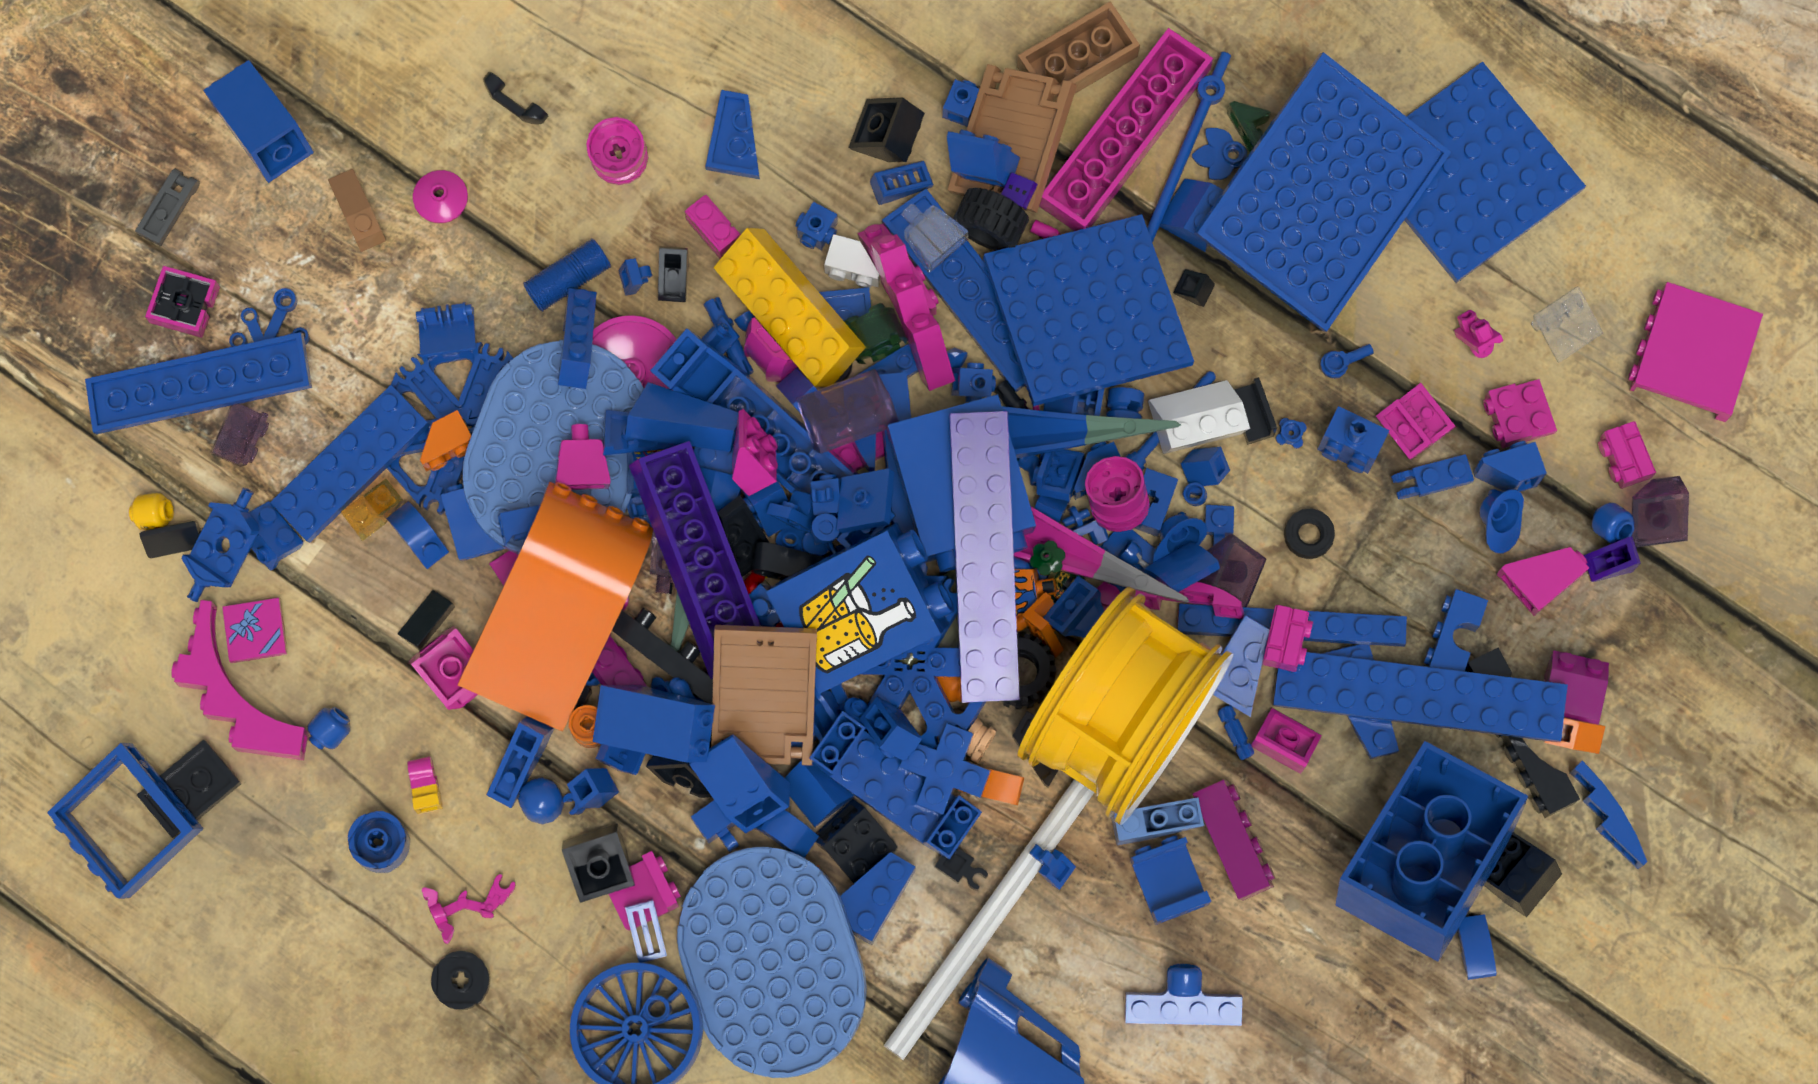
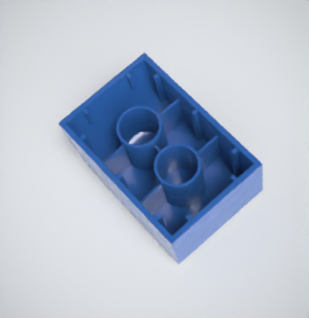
M1424 741L1342 874L1335 905L1439 962L1501 857L1519 821L1528 795Z

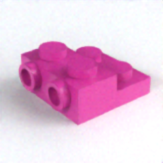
M1540 379L1520 385H1515L1514 383L1487 392L1483 400L1484 409L1488 416H1492L1494 422L1492 426L1493 435L1496 441H1500L1502 448L1510 447L1512 444L1520 441L1527 442L1557 432Z

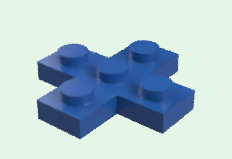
M946 723L937 750L919 743L916 750L910 754L906 761L902 760L901 768L926 777L917 805L940 814H945L954 788L979 798L982 797L991 770L965 761L974 733Z

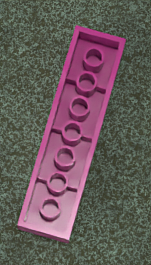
M1168 28L1046 187L1039 207L1074 231L1092 227L1196 90L1201 79L1209 73L1213 58Z

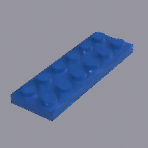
M390 385L270 503L310 543L399 457L430 424Z

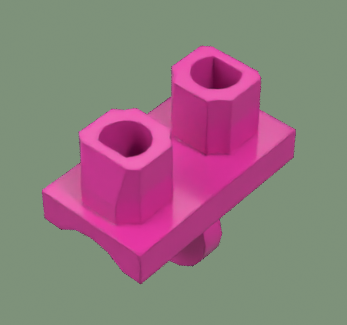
M1468 310L1457 317L1460 327L1455 329L1454 333L1459 340L1470 347V351L1476 357H1487L1492 353L1494 343L1503 342L1502 335L1490 327L1488 321L1485 319L1480 320L1474 311Z

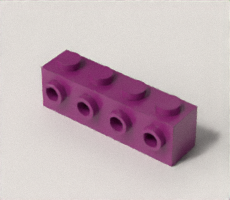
M1221 780L1193 793L1194 798H1199L1202 817L1238 900L1244 901L1273 888L1274 872L1270 864H1264L1260 853L1264 852L1258 837H1252L1248 827L1252 826V822L1246 810L1241 811L1237 801L1241 798L1234 784L1230 785L1226 780Z

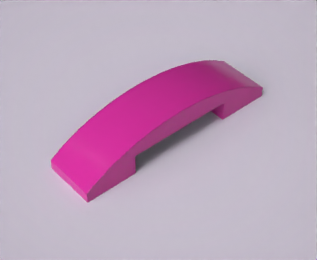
M1196 582L1179 592L1188 598L1189 602L1187 603L1212 605L1215 616L1236 619L1244 617L1242 602L1220 588ZM1136 590L1135 597L1138 594L1144 595V605L1154 610H1160L1162 600L1181 602Z

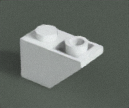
M833 234L824 264L825 273L829 274L828 276L834 280L855 281V284L864 288L878 287L879 273L861 242Z

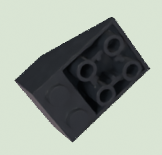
M1513 832L1484 886L1505 904L1527 918L1561 877L1562 872L1554 858Z

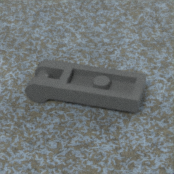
M174 168L136 228L135 232L137 235L162 246L191 196L198 190L200 181L193 177L187 178L183 176V172ZM178 185L183 187L180 193L174 190Z

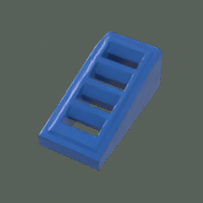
M924 161L876 172L870 180V185L879 205L901 199L931 188L934 185ZM917 171L921 182L917 183L913 172ZM904 175L907 176L910 185H906ZM893 179H896L899 188H895Z

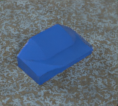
M1077 576L1043 618L1049 622L1054 630L1065 637L1073 635L1085 638L1104 613L1101 603V592L1080 576Z

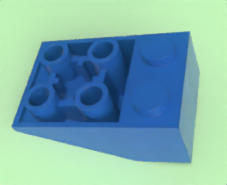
M734 734L709 749L707 762H689V765L724 815L744 833H748L784 811L790 805V782Z

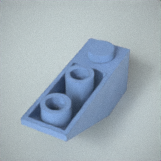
M1199 798L1136 808L1122 825L1115 822L1116 813L1111 817L1117 846L1150 840L1204 826Z

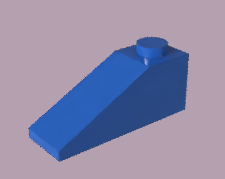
M528 716L521 720L486 795L512 808L519 797L522 786L527 783L541 758L554 728Z

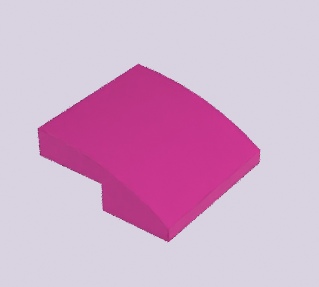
M1422 383L1376 415L1384 428L1390 430L1389 434L1410 460L1456 428Z

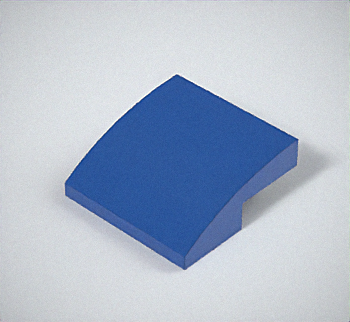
M1190 542L1143 568V572L1171 589L1180 592L1219 570L1220 566L1219 561L1203 547Z

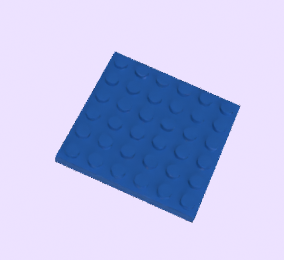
M1484 62L1478 64L1407 116V118L1451 151L1404 221L1455 283H1458L1582 192L1586 187Z
M1142 214L1017 245L1015 248H1005L984 254L983 259L1033 406L1193 366L1194 359Z

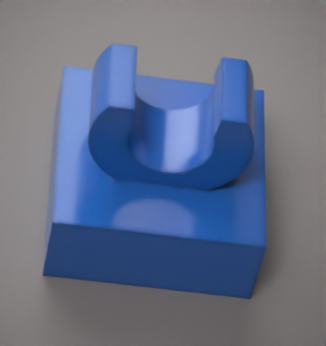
M636 258L625 260L618 270L625 296L636 294L644 283H648V278L652 277L650 266L638 268Z

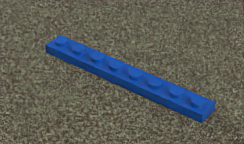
M1179 604L1178 630L1183 634L1232 637L1242 620L1215 616L1213 606ZM1243 607L1244 615L1246 614L1271 628L1275 609ZM1308 611V620L1313 621L1310 638L1304 637L1303 641L1405 647L1407 616Z

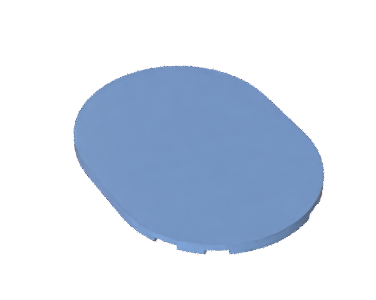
M563 340L538 344L528 348L507 363L492 382L464 457L463 488L466 501L475 520L483 531L502 547H504L497 516L502 512L541 504L549 481L555 484L560 443L562 440H572L571 426L587 424L589 439H600L603 444L606 410L630 413L644 390L641 382L627 365L606 349L592 344L591 364L586 389L558 385ZM627 453L605 455L611 481L609 488L571 491L581 496L582 494L590 495L598 501L597 503L605 507L614 506L625 513L632 494H627ZM511 538L504 548L519 554L525 539L513 541V538Z
M753 847L742 849L714 862L703 872L686 895L677 928V943L681 964L689 988L700 1006L703 1029L714 1047L734 1065L753 1074L771 1078H789L820 1069L836 1058L852 1040L863 1017L867 995L863 962L838 891L827 875L811 861L796 853L779 848Z

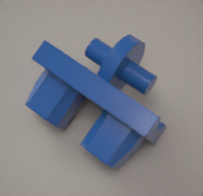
M1075 506L1068 508L1070 516L1062 520L1065 527L1074 524L1075 526L1069 529L1080 536L1088 533L1092 543L1095 545L1108 540L1106 529L1099 526L1093 517L1084 522L1082 521L1090 516L1088 509L1078 512Z

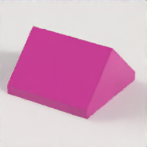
M1271 708L1251 746L1301 774L1322 735Z

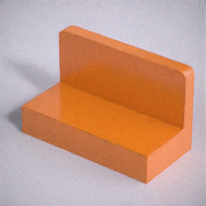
M1045 592L1022 616L1034 638L1038 637L1041 639L1044 646L1047 644L1050 648V653L1057 657L1064 649L1054 633L1055 630L1043 618L1055 604L1051 596Z

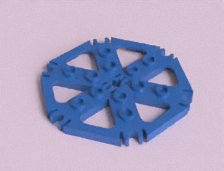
M482 342L476 343V350L420 357V354H417L424 364L421 365L417 358L412 357L411 361L415 365V369L412 372L406 371L403 366L400 367V371L405 379L398 376L397 372L395 373L391 385L401 395L405 392L414 393L436 419L427 420L430 426L386 469L419 507H421V502L424 499L423 507L427 511L431 503L438 502L437 513L439 515L444 513L445 509L441 494L447 493L446 488L459 484L463 474L464 457L457 458L456 456L446 461L447 464L443 468L431 471L427 484L422 487L417 486L400 467L399 461L405 455L423 452L432 423L458 410L466 425L472 426L471 429H468L472 436L492 382L502 368L514 359L507 351L506 357L501 361L504 357L502 348H499L497 355L490 356L488 355L490 345L486 343L483 346ZM469 360L473 365L458 401L435 375V368L443 363Z
M925 576L929 585L937 581L943 584L947 576ZM950 578L944 583V587L954 606V612L946 616L949 622L948 627L940 635L861 673L864 675H885L868 706L877 696L901 709L911 693L927 724V731L920 736L922 738L920 744L931 748L938 747L937 737H939L940 742L946 723L959 726L968 731L986 703L970 702L963 713L956 714L937 677H960L959 648H937L958 614L957 593H953L951 590L955 580ZM910 653H913V658L925 660V663L914 664L910 670L908 664L898 662V660L910 658ZM896 668H903V671H896ZM842 683L831 688L839 707H841L849 699Z

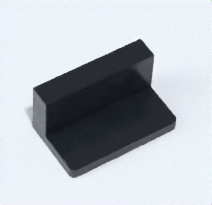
M1254 378L1251 385L1235 389V392L1243 402L1250 429L1244 432L1247 445L1272 438L1277 430V425L1260 378Z

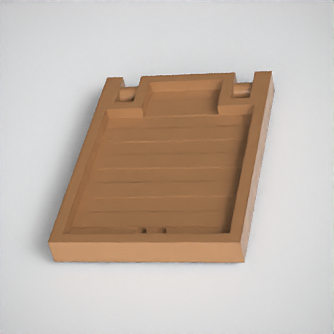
M987 64L966 131L976 134V137L982 138L984 134L999 139L998 143L1010 146L1012 148L1011 152L1020 157L1015 174L1038 184L1027 209H1022L1037 213L1077 85L1063 80L1062 85H1058L1059 82L1052 77L1005 68L1004 73H1001L997 66ZM1000 83L999 89H995L996 84ZM1055 95L1058 96L1057 102H1053ZM954 172L948 186V191L964 196L969 188H983L999 194L1004 189L1003 187L963 179Z
M715 625L713 705H715L712 723L711 748L720 743L722 739H726L734 734L767 764L790 765L791 758L802 759V765H812L809 757L813 753L817 629ZM791 742H803V747H791Z

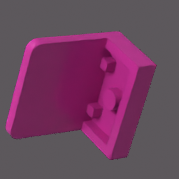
M652 851L642 855L643 861L631 866L635 886L609 894L625 929L628 931L631 930L625 906L653 899L657 917L679 907L676 899L681 896L674 882L667 883L663 874L668 869L661 855L655 858ZM649 908L643 909L646 922L652 921ZM638 911L632 913L636 928L641 926Z

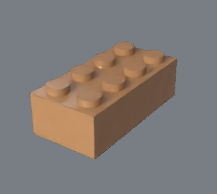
M1110 1L1019 54L1017 68L1019 71L1052 77L1059 82L1058 85H1062L1063 80L1071 81L1077 85L1076 94L1137 58L1140 44ZM1054 96L1053 102H1057L1058 96Z

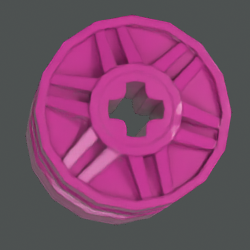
M619 117L604 119L593 127L588 135L586 147L588 157L597 175L607 183L615 185L629 184L638 179L645 171L648 162L647 146L638 127L628 119ZM621 151L623 158L617 159L615 152Z
M1118 456L1102 459L1093 465L1087 473L1085 487L1093 518L1098 525L1108 531L1115 532L1131 530L1140 525L1148 515L1150 507L1141 468L1136 462L1126 457Z

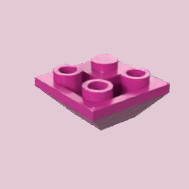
M742 409L738 413L732 456V479L750 496L777 482L776 469L778 468V463L776 461V450L778 446L774 437L770 434L767 435L761 428L758 420Z

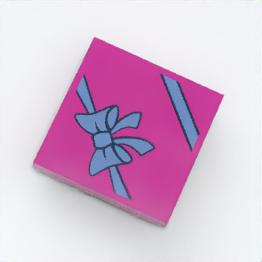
M279 598L222 607L230 663L287 655L281 601Z

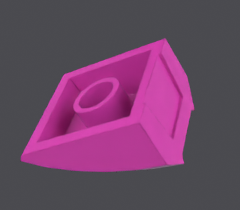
M755 317L752 318L746 330L744 354L756 363L765 374L768 382H781L798 367Z
M454 626L442 632V634L416 653L409 661L448 710L462 708L478 695L458 686L460 676L469 661L473 649Z

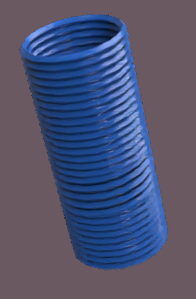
M591 238L586 243L572 250L568 255H565V257L563 256L558 259L556 263L554 262L549 267L544 268L542 272L540 271L537 275L535 274V276L530 277L528 281L523 282V285L538 309L544 312L546 308L548 309L551 305L553 306L555 302L557 303L560 299L562 300L565 296L567 297L569 288L579 289L584 283L587 284V281L590 282L597 275L599 276L606 269L611 268V264L598 243Z

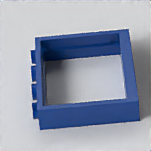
M120 743L47 812L56 824L55 829L68 837L70 847L77 854L83 855L88 861L87 867L94 875L100 876L106 883V890L112 892L118 899L131 898L204 829L133 743ZM122 764L129 769L181 832L129 882L126 881L71 814L83 800Z

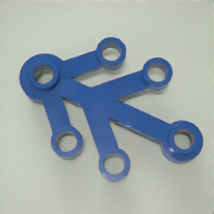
M282 288L274 294L273 301L277 308L264 336L258 324L259 315L256 310L246 308L241 312V319L247 325L253 342L277 337L287 313L293 311L297 306V297L292 290ZM284 299H291V303L288 306L282 305ZM249 313L255 315L251 321L245 320L246 315ZM301 327L294 329L290 334L304 333L306 345L310 339L306 329ZM237 332L230 336L229 343L232 347L236 346L234 341L237 338L243 339L241 345L248 344L246 337L242 333Z

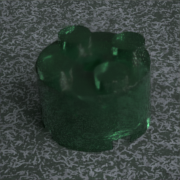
M879 303L869 308V313L860 317L852 316L844 321L866 346L856 358L858 364H866L864 359L872 358L873 362L884 359L901 348L899 344L901 341L905 344L907 343L908 338L893 308H885L883 303Z

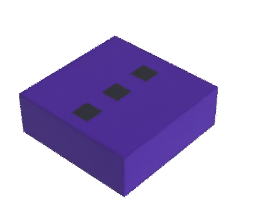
M1011 172L1001 195L1011 199L1021 208L1027 209L1038 184Z

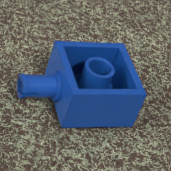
M1338 406L1317 450L1321 451L1322 455L1329 460H1340L1348 464L1347 467L1354 472H1365L1368 474L1390 430Z

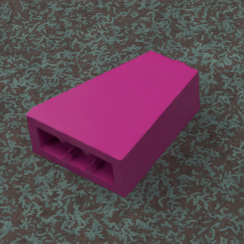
M1571 547L1505 564L1498 571L1497 576L1530 613L1535 616L1582 577L1589 567L1586 565V558L1579 551H1574Z

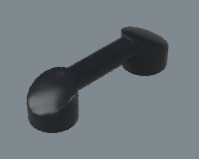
M488 72L483 78L490 97L522 121L539 125L543 124L549 117L537 104L531 103L527 109H524L501 91L506 85L492 72Z

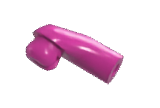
M1035 220L1030 231L1043 239L1060 235L1057 229L1038 220Z

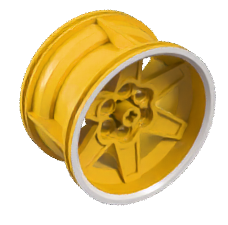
M1130 586L1124 589L1108 606L1074 652L1038 709L1020 744L1017 754L1022 760L1029 758L1028 763L1032 767L1042 763L1051 769L1061 770L1096 793L1097 801L1107 807L1105 815L1111 818L1116 813L1115 822L1119 825H1122L1132 815L1166 769L1207 706L1233 658V653L1228 650L1221 655L1222 646L1219 644L1210 648L1202 642L1197 643L1157 617L1153 611L1144 605L1145 596L1138 594L1135 597L1136 590Z

